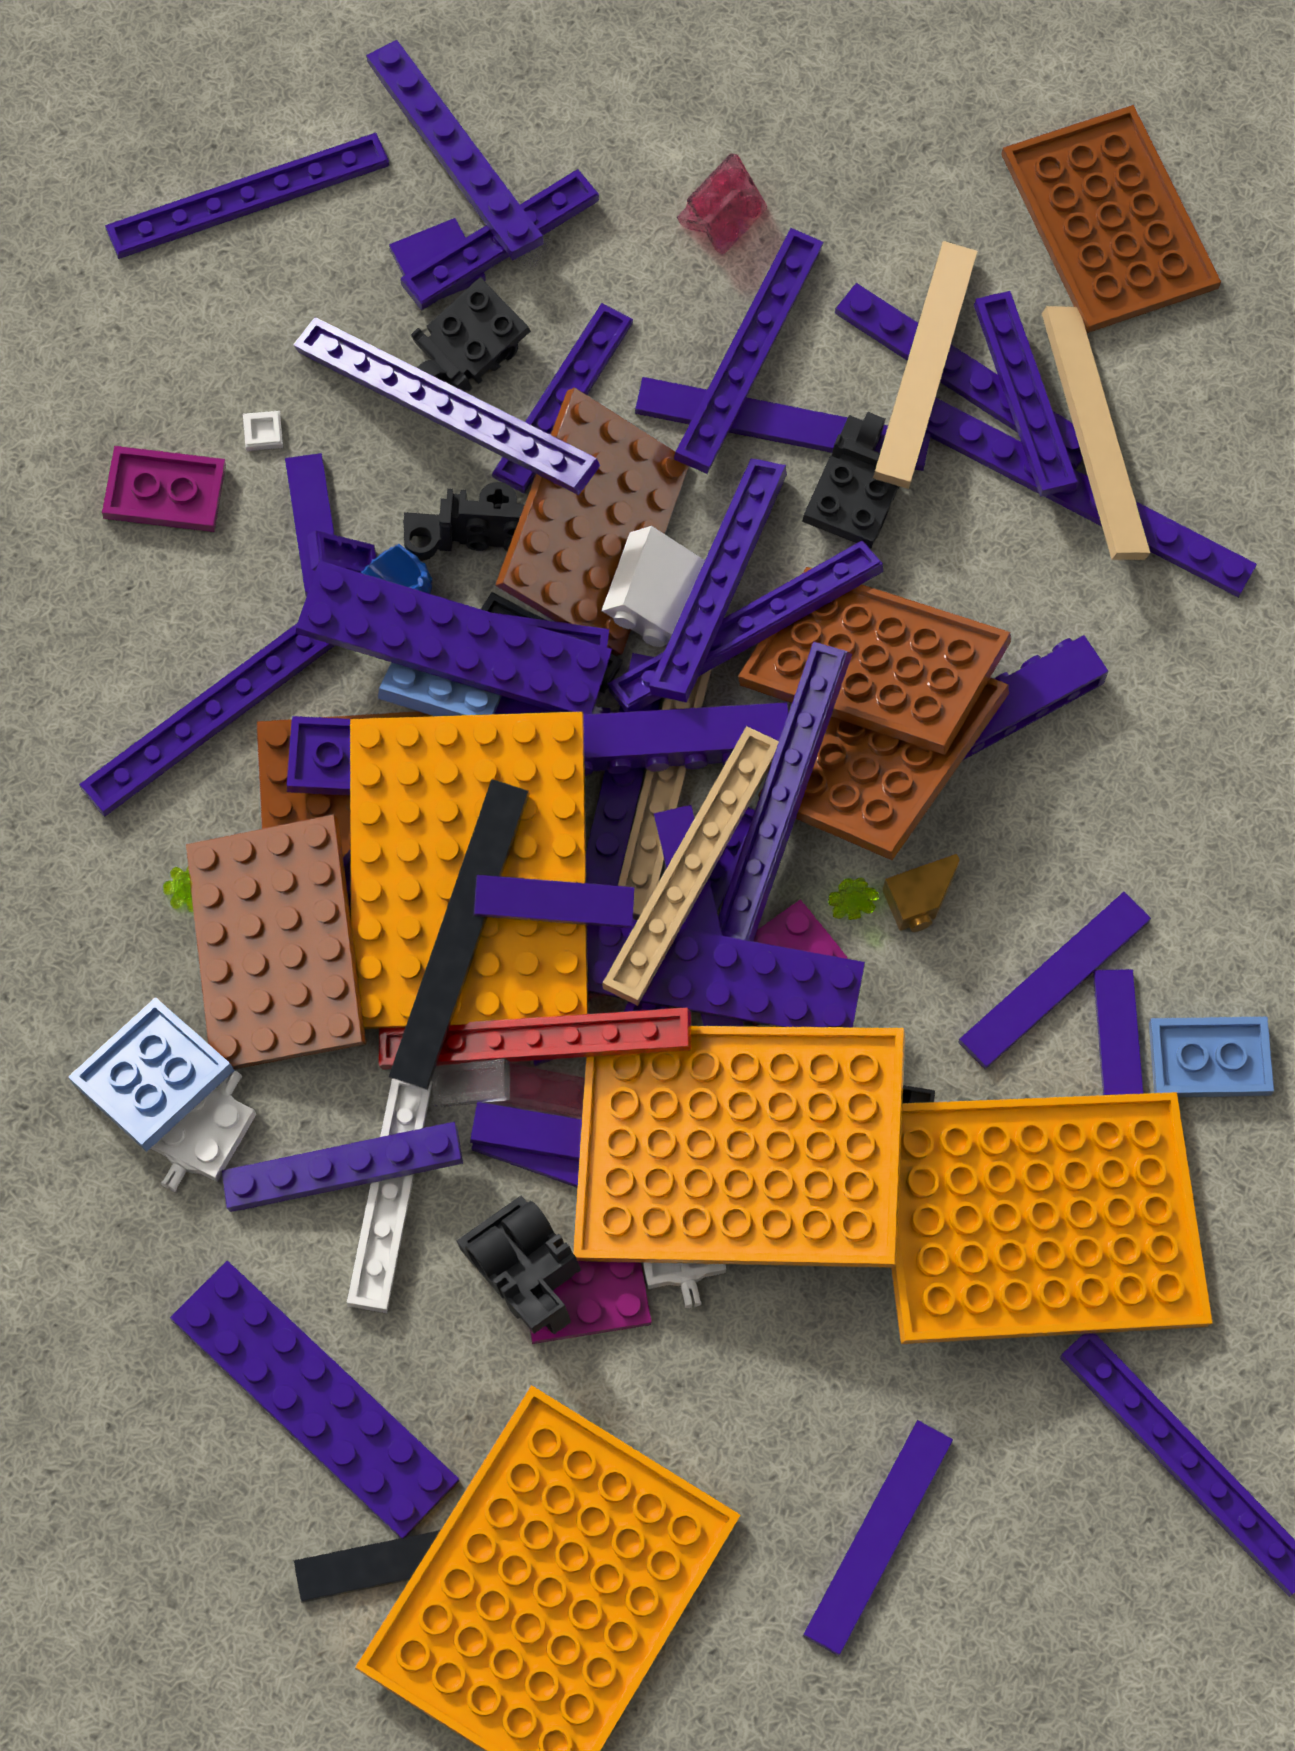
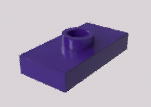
M316 530L308 535L312 570L316 571L320 560L361 573L376 558L374 544Z

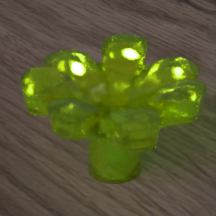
M174 867L170 871V877L173 881L164 882L163 893L166 895L173 894L170 905L173 908L178 909L183 904H186L187 910L193 912L191 886L193 884L192 880L190 882L189 868L187 867L186 871L183 872L179 867Z
M847 878L838 885L839 892L835 891L829 894L828 904L834 906L832 910L834 918L841 919L848 914V920L861 918L860 911L870 914L875 910L876 906L873 901L879 899V894L874 887H868V883L864 878H857L855 880Z

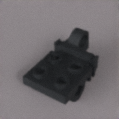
M480 277L426 326L431 334L429 337L420 328H417L411 334V337L415 344L431 359L421 363L417 367L418 369L464 392L466 390L469 392L473 389L469 382L470 378H473L478 384L483 381L481 377L489 369L496 371L501 367L500 363L505 359L509 361L515 356L518 350V343L531 331L529 326Z
M867 412L864 420L851 415L848 416L841 434L838 435L835 441L832 455L829 457L810 499L802 522L854 543L863 541L872 549L886 520L891 503L900 487L873 479L880 455L879 452L874 450L881 437L886 418Z
M493 482L486 485L480 492L479 501L466 500V490H461L460 494H453V489H447V499L441 498L439 515L404 512V548L416 555L420 561L430 559L437 550L452 551V541H460V544H465L469 549L476 551L487 550L489 546L504 547V550L508 552L525 504H517V496L514 489L503 482ZM413 536L431 538L430 544L422 548L414 546L410 540Z
M522 1195L456 1240L465 1256L501 1298H505L512 1314L517 1319L521 1318L534 1334L544 1326L551 1333L556 1334L571 1323L565 1304L553 1290L573 1277L574 1274L580 1272L581 1268L567 1242L564 1243L559 1233L557 1235L554 1233L549 1221L533 1201L527 1202Z

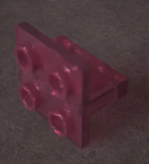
M731 153L688 197L686 208L676 218L686 229L706 233L715 250L720 254H725L766 211L767 205L739 156Z

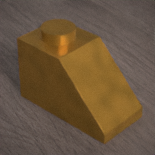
M957 854L885 879L882 891L899 931L910 928L912 932H918L932 925V920L936 918L956 874L960 861Z

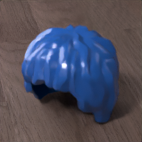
M400 544L385 550L361 572L431 594L433 580L426 564L422 563L416 555Z

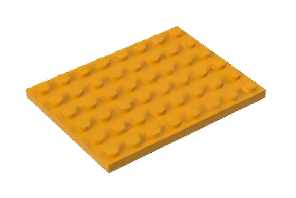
M583 712L350 719L351 926L364 1029L406 1027L491 779L528 790L530 793L501 877L586 883ZM487 917L450 1025L468 1024L475 1021L588 1014L587 925Z
M691 1026L690 1051L586 1057L573 1250L577 1261L896 1268L905 1052L904 1028Z
M1177 1092L903 1103L896 1268H891L901 1344L1198 1328L1211 1325L1213 1323Z
M531 1385L355 1669L484 1751H600L741 1515Z

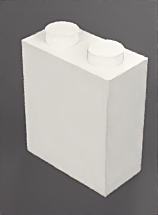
M653 526L630 532L602 611L614 618V622L620 627L632 629L643 636V640L647 644L655 647L667 645L705 560Z

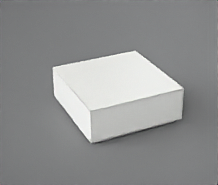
M280 411L243 414L246 451L283 448Z

